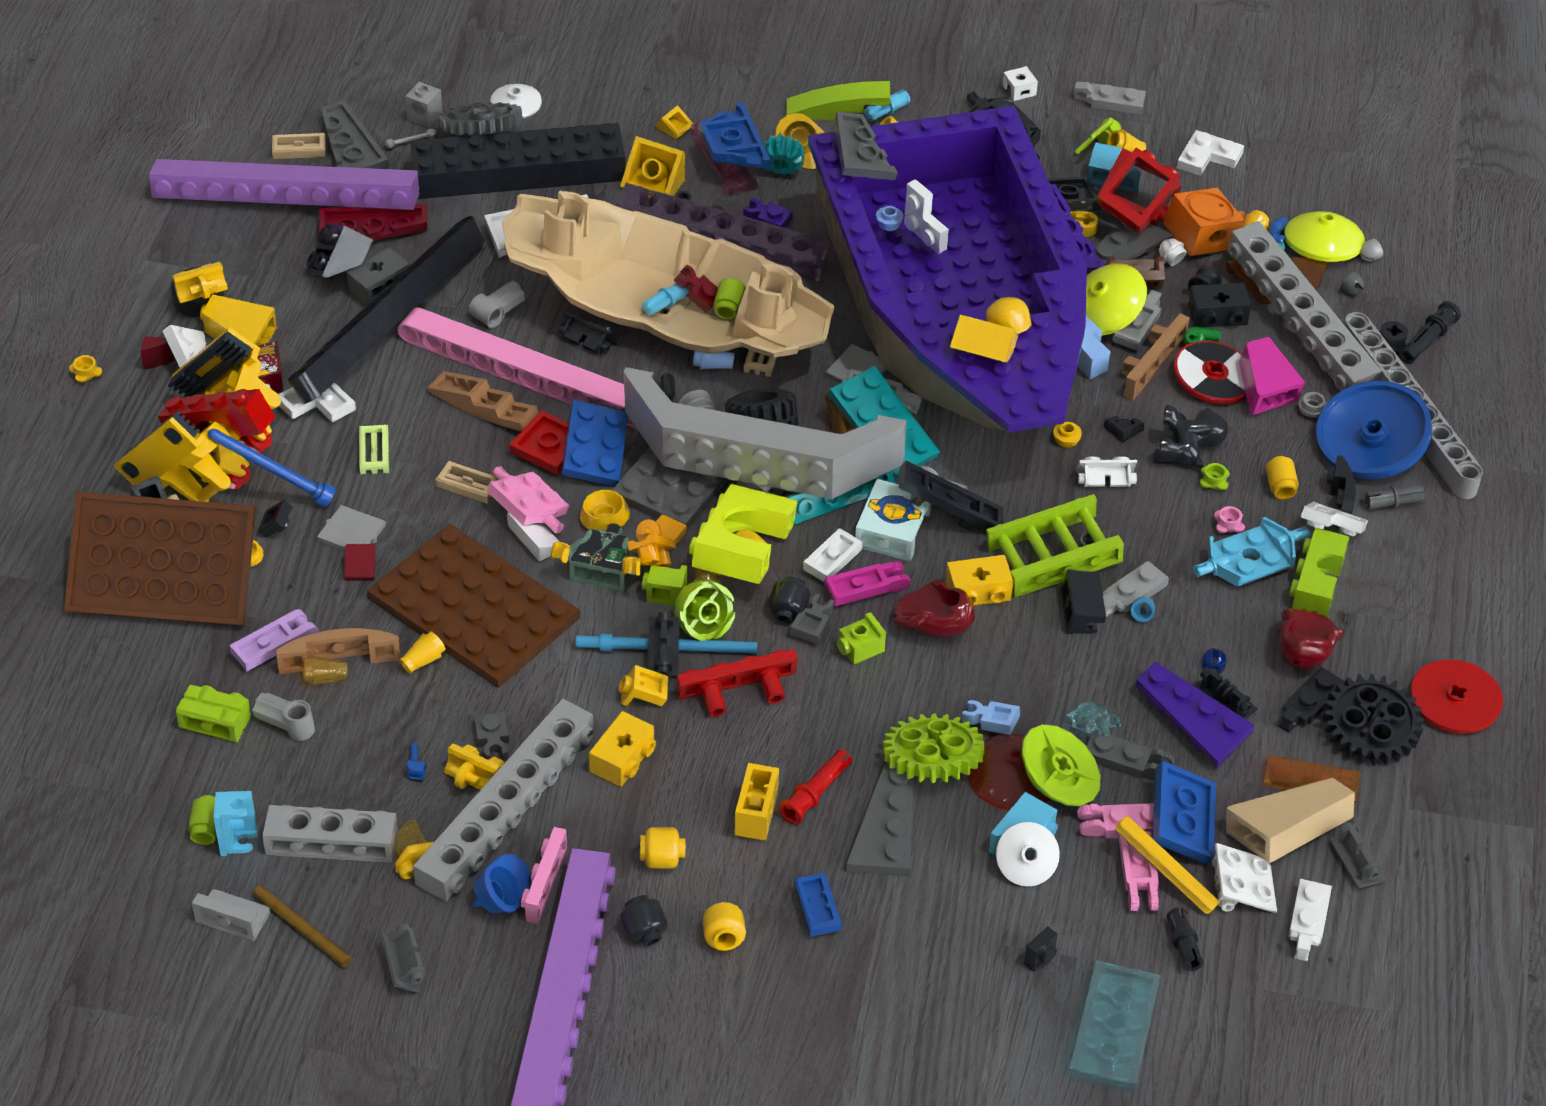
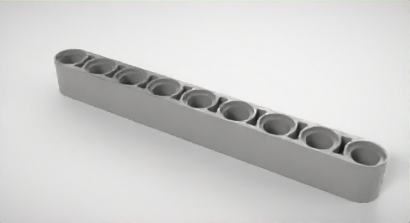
M1359 312L1348 314L1344 325L1381 369L1379 381H1389L1406 386L1417 393L1427 405L1432 422V437L1424 453L1457 497L1462 499L1475 497L1483 475V469L1371 320L1365 314Z

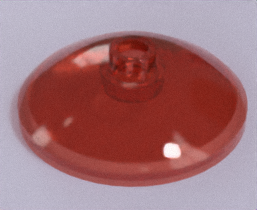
M1001 734L986 739L984 741L983 762H978V769L970 768L968 780L972 789L982 800L994 807L1010 811L1025 792L1044 803L1050 800V798L1044 796L1035 788L1027 775L1022 758V741L1026 735Z

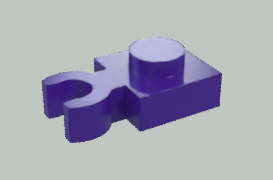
M751 198L749 208L745 206L743 208V217L749 220L757 219L758 226L781 234L793 219V210L772 202L765 206L759 200Z

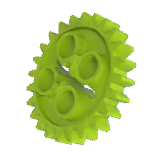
M933 713L931 718H926L925 715L920 714V719L918 720L908 717V723L898 721V727H890V733H885V740L883 741L884 760L889 762L890 769L896 768L898 775L907 772V779L918 776L919 782H922L925 778H930V781L935 783L937 778L948 782V777L952 776L958 780L960 779V773L970 775V768L978 769V762H983V734H978L977 727L970 728L969 721L960 723V717L949 720L948 714H945L942 718H937L936 713Z

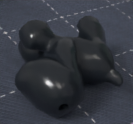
M1166 405L1163 412V424L1168 425L1169 430L1173 431V440L1161 437L1160 446H1156L1154 452V462L1194 465L1202 469L1205 467V464L1200 458L1199 444L1205 446L1221 444L1228 434L1227 423L1211 408L1200 410L1194 420H1186V417L1179 413L1175 407Z

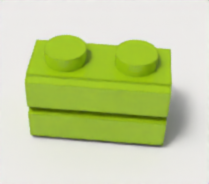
M189 685L184 698L181 699L176 708L179 728L233 742L239 741L243 729L246 728L251 717L249 700L235 692L230 694L218 692L213 687L207 685L201 687Z

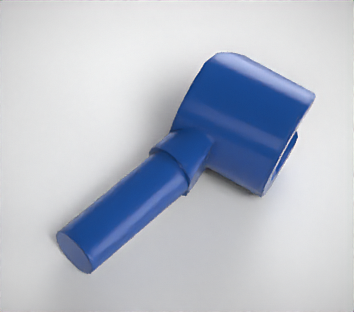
M412 743L410 745V760L407 761L409 769L408 778L424 780L427 765L426 762L418 761V744Z

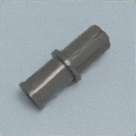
M1420 484L1398 488L1395 485H1391L1389 489L1367 491L1365 493L1366 504H1369L1367 505L1368 510L1386 506L1398 508L1399 504L1422 501L1425 498L1424 488Z

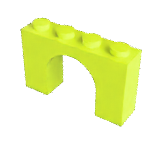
M730 484L725 494H720L717 507L711 508L707 523L703 522L701 524L698 537H693L689 554L693 555L692 567L760 584L769 568L771 544L744 538L732 532L748 529L786 539L794 526L797 500Z

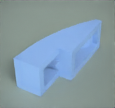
M1086 316L1085 335L1078 366L1089 379H1092L1107 372L1110 351L1100 342L1102 330Z

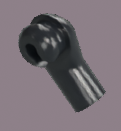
M665 373L660 377L661 390L671 400L676 395L675 380L672 374Z

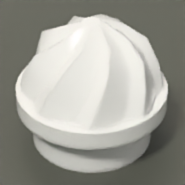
M1174 238L1164 240L1159 248V253L1161 257L1163 256L1164 263H1168L1170 266L1178 264L1187 254L1184 244Z

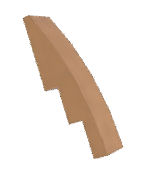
M443 371L427 387L430 393L452 406L483 420L518 431H522L539 414L537 406L515 402L511 392L491 389L487 379Z

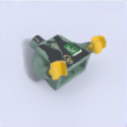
M614 523L608 524L605 531L588 530L584 538L578 539L571 545L563 542H554L550 558H559L563 563L569 561L570 581L620 591L625 590L627 573L640 576L642 567L637 553L630 551L627 542L630 541L629 537L622 535L623 529Z

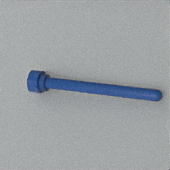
M213 428L208 431L209 439L310 493L314 503L325 508L331 502L335 494V487L326 482L314 483Z

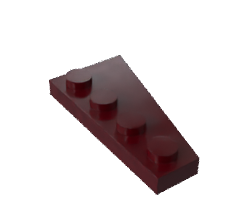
M415 204L414 210L365 207L320 208L319 232L323 227H326L327 223L344 225L376 241L428 230L427 204Z

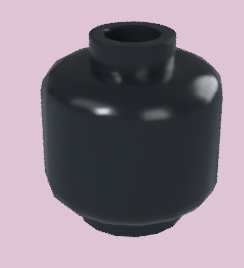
M786 576L774 583L768 607L775 614L777 620L790 623L792 620H795L798 613L803 612L805 607L807 608L810 591L803 580L793 576Z
M648 895L637 896L627 901L620 917L629 940L634 943L643 942L644 946H650L659 942L662 939L661 934L668 927L667 919L659 901L649 898Z

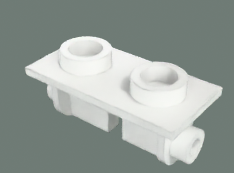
M1087 457L1079 461L1076 469L1078 484H1084V487H1105V477H1110V487H1131V484H1136L1137 482L1136 473H1131L1134 472L1137 460H1129L1128 457H1115L1112 460Z

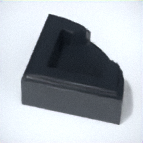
M1118 416L1110 417L1104 422V427L1123 443L1144 431L1145 425L1136 418H1132V420L1118 419Z

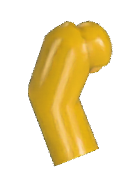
M434 842L409 845L405 848L395 862V871L402 879H410L414 876L413 865Z

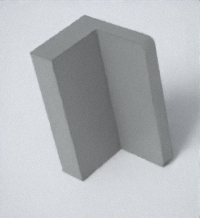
M213 889L209 896L197 893L192 902L195 922L251 941H255L271 914L270 907L216 889Z

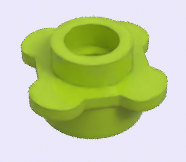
M1211 463L1201 469L1203 478L1200 480V485L1203 488L1226 490L1229 484L1226 480L1230 472L1225 466L1219 463Z

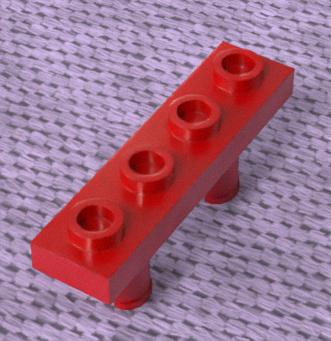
M780 649L764 656H748L741 661L733 663H718L710 668L701 670L690 669L677 675L676 692L679 700L703 695L710 717H719L726 713V706L721 691L759 682L763 685L768 703L776 704L785 699V693L779 678L796 674L798 657L795 649L786 651Z

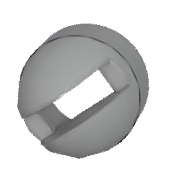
M1374 238L1364 242L1361 247V258L1368 262L1382 258L1383 250L1380 243Z

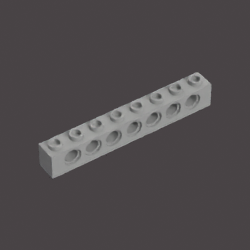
M1257 221L1232 231L1228 245L1231 257L1239 262L1245 274L1251 277L1258 286L1260 293L1271 302L1276 313L1281 315L1288 323L1290 330L1296 333L1303 342L1305 349L1312 353L1319 362L1321 369L1332 378L1337 389L1342 391L1359 383L1379 381L1381 369L1262 223Z
M562 698L413 865L415 885L445 902L454 893L460 892L471 873L481 868L485 857L492 849L496 850L501 845L506 833L511 828L517 827L527 809L537 804L542 792L556 782L559 773L566 765L569 766L573 763L577 752L584 745H588L592 741L595 734L593 714Z

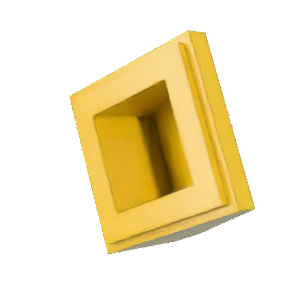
M677 105L663 116L655 127L669 136L678 139L691 129L694 123Z

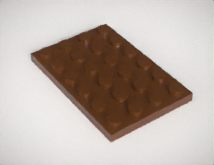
M76 492L64 611L245 626L256 506Z
M450 523L367 590L368 599L419 634H427L430 631L435 633L444 644L445 652L498 688L580 619V610Z

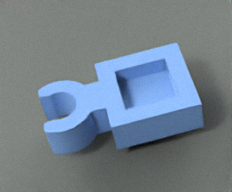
M970 700L967 702L968 711L962 712L963 723L967 721L970 722V725L981 723V730L1010 735L1020 717V706L990 701L987 707L978 701Z

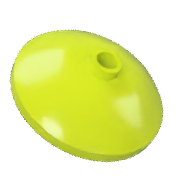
M1326 211L1308 212L1298 215L1288 222L1284 231L1286 243L1295 252L1310 259L1326 262H1338L1354 258L1361 253L1362 244L1365 242L1364 234L1354 222L1336 213Z
M1109 264L1087 275L1086 316L1102 330L1101 336L1109 335L1125 328L1139 315L1146 301L1147 286L1138 270L1126 264Z

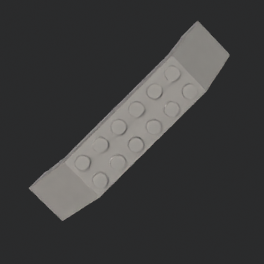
M625 367V412L665 467L747 483L754 482L760 486L770 485V487L833 499L900 467L904 462L906 420L878 415L877 420L844 434L826 432L674 403L670 401L655 383L653 372Z

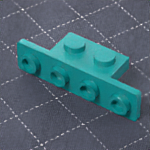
M893 470L833 499L799 492L787 496L789 499L797 500L794 523L804 522L868 498L877 479L895 483Z

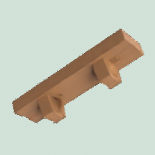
M1179 314L1168 328L1155 324L1150 330L1149 342L1153 346L1140 360L1128 356L1124 360L1122 374L1126 376V388L1123 397L1134 401L1180 346L1183 335L1188 331L1189 317Z

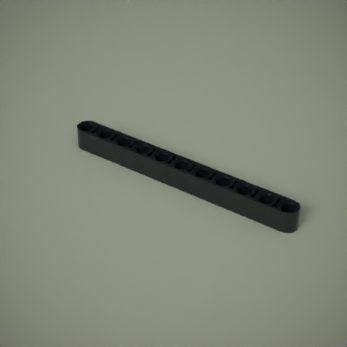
M473 216L465 217L450 228L288 378V382L304 404L315 400L486 241L487 238Z

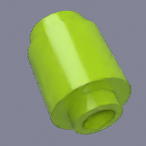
M727 278L720 281L713 304L715 314L718 317L726 320L736 317L746 289L740 280Z
M204 795L192 802L188 832L190 839L197 844L209 845L214 843L217 838L214 823V796Z

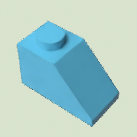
M1095 143L1087 176L1091 184L1103 186L1122 148ZM1133 166L1120 183L1118 189L1138 193L1141 178L1140 170Z
M1025 792L991 832L989 852L996 855V847L1002 834L1008 828L1018 823L1032 822L1040 824L1047 828L1054 836L1058 828V824H1056L1057 809Z

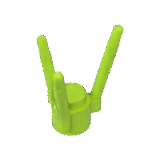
M1111 117L1105 119L1099 128L1075 150V154L1081 153L1096 139L1101 144H1107L1109 134L1114 130L1121 129L1120 124Z

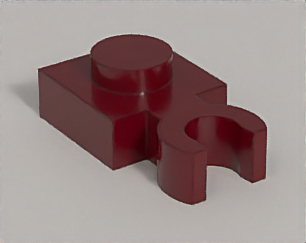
M686 265L680 271L681 273L675 277L674 282L678 286L688 289L689 292L686 296L707 313L713 307L718 287L705 275L698 278L694 269Z

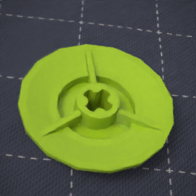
M1042 724L1029 730L1022 741V758L1027 775L1035 788L1044 796L1064 805L1083 806L1092 802L1100 790L1101 775L1096 760L1086 745L1072 733L1058 726Z

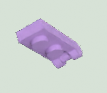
M297 609L231 644L230 651L242 667L249 671L275 657L276 650L298 638L318 633L319 629L314 623L307 621V616L302 610Z

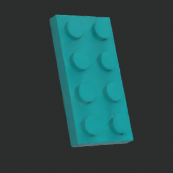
M876 366L830 388L828 396L853 429L877 420L878 415L906 420L904 462L907 460L917 466H922L938 457L940 453L938 448ZM900 467L893 469L895 480L900 478Z

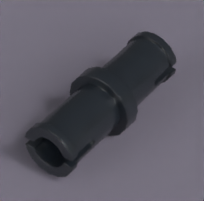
M1176 907L1167 913V919L1173 932L1172 942L1174 947L1179 950L1183 968L1189 971L1188 963L1190 962L1191 970L1195 971L1204 964L1197 945L1199 938L1196 931L1191 927L1187 910L1181 907V916L1179 908Z

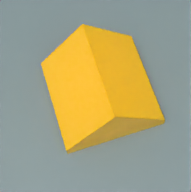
M636 136L620 187L651 197L661 196L666 202H669L685 181V152Z

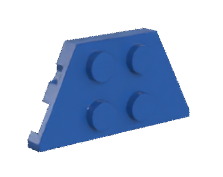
M744 102L736 104V110L728 114L724 110L716 114L715 117L708 118L699 123V132L713 161L770 168L771 159Z

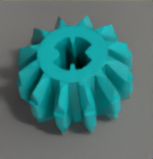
M779 133L777 137L770 135L769 139L764 141V146L771 159V166L766 171H774V175L780 173L786 177L788 173L795 175L798 169H801L804 164L805 150L804 146L800 144V139L793 140L791 134L785 137Z

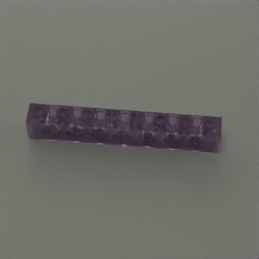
M625 183L616 203L617 207L632 212L638 211L685 225L689 231L714 240L722 238L765 256L767 260L788 266L801 277L818 282L828 260L831 243L829 240L641 186Z

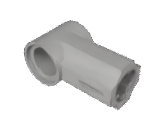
M508 282L488 296L479 294L474 297L469 305V314L489 328H495L503 321L506 312L525 300V293L517 282Z
M268 692L266 694L261 693L256 699L252 710L255 718L287 730L289 737L296 741H304L314 734L315 725L311 707L306 701L293 700L290 702Z

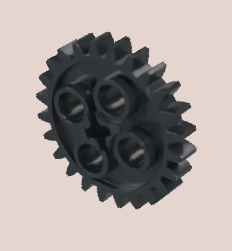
M1358 674L1355 682L1347 677L1344 685L1337 683L1335 690L1330 691L1325 702L1322 721L1326 722L1324 732H1332L1329 739L1330 742H1340L1338 751L1349 750V759L1355 754L1359 755V762L1361 764L1366 758H1370L1373 766L1376 765L1378 759H1381L1385 765L1389 764L1391 757L1396 762H1399L1402 754L1409 756L1412 748H1416L1423 732L1421 727L1424 718L1419 716L1422 708L1414 706L1417 698L1406 697L1407 687L1400 691L1396 689L1398 684L1396 680L1390 685L1386 684V676H1383L1380 682L1375 680L1373 674H1370L1368 680H1364L1362 675ZM1385 701V705L1382 707L1379 716L1374 719L1368 733L1364 738H1361L1360 735L1365 730L1367 722H1370L1380 702Z

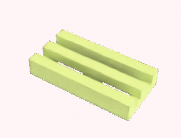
M388 425L359 426L360 474H366V470H371L372 474H376L378 469H383V473H389ZM377 432H382L383 461H377ZM366 433H371V462H366Z

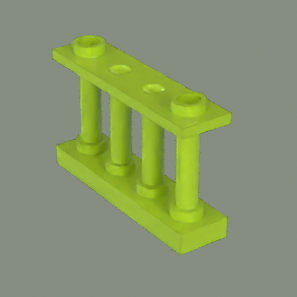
M1095 494L1077 498L1074 501L987 529L988 551L992 552L1002 549L1013 568L1010 572L1013 578L1012 594L1014 598L1063 582L1067 570L1094 572L1123 562L1124 543L1120 536L1116 535L1105 538L1094 520V517H1096L1097 501ZM1082 522L1094 543L1078 547L1067 526ZM1056 531L1067 552L1051 556L1040 535ZM1029 540L1040 561L1024 565L1013 544Z

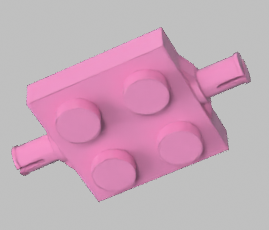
M502 466L496 467L493 470L492 475L498 481L490 482L487 492L523 526L543 523L555 534L563 530L564 524L555 517L566 515L569 505L537 474L529 472L512 476Z

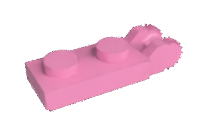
M1154 803L1102 806L1086 804L1080 806L1077 810L1078 818L1082 821L1085 820L1079 826L1082 836L1119 838V833L1115 827L1126 816H1129L1145 832H1152L1153 836Z
M1146 832L1149 836L1152 837V832ZM1119 834V847L1125 890H1128L1129 910L1138 911L1140 902L1137 890H1148L1149 910L1158 911L1159 899L1157 889L1159 880L1157 868Z

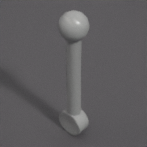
M428 129L426 133L397 140L387 139L385 147L392 149L395 145L424 138L435 139L436 130Z

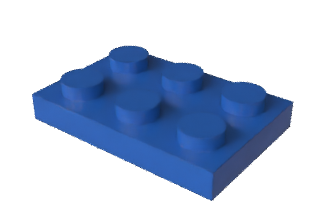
M573 399L570 408L561 475L615 487L619 483L628 420L626 412Z
M1162 761L1156 766L1153 839L1160 846L1207 865L1214 859L1216 783Z

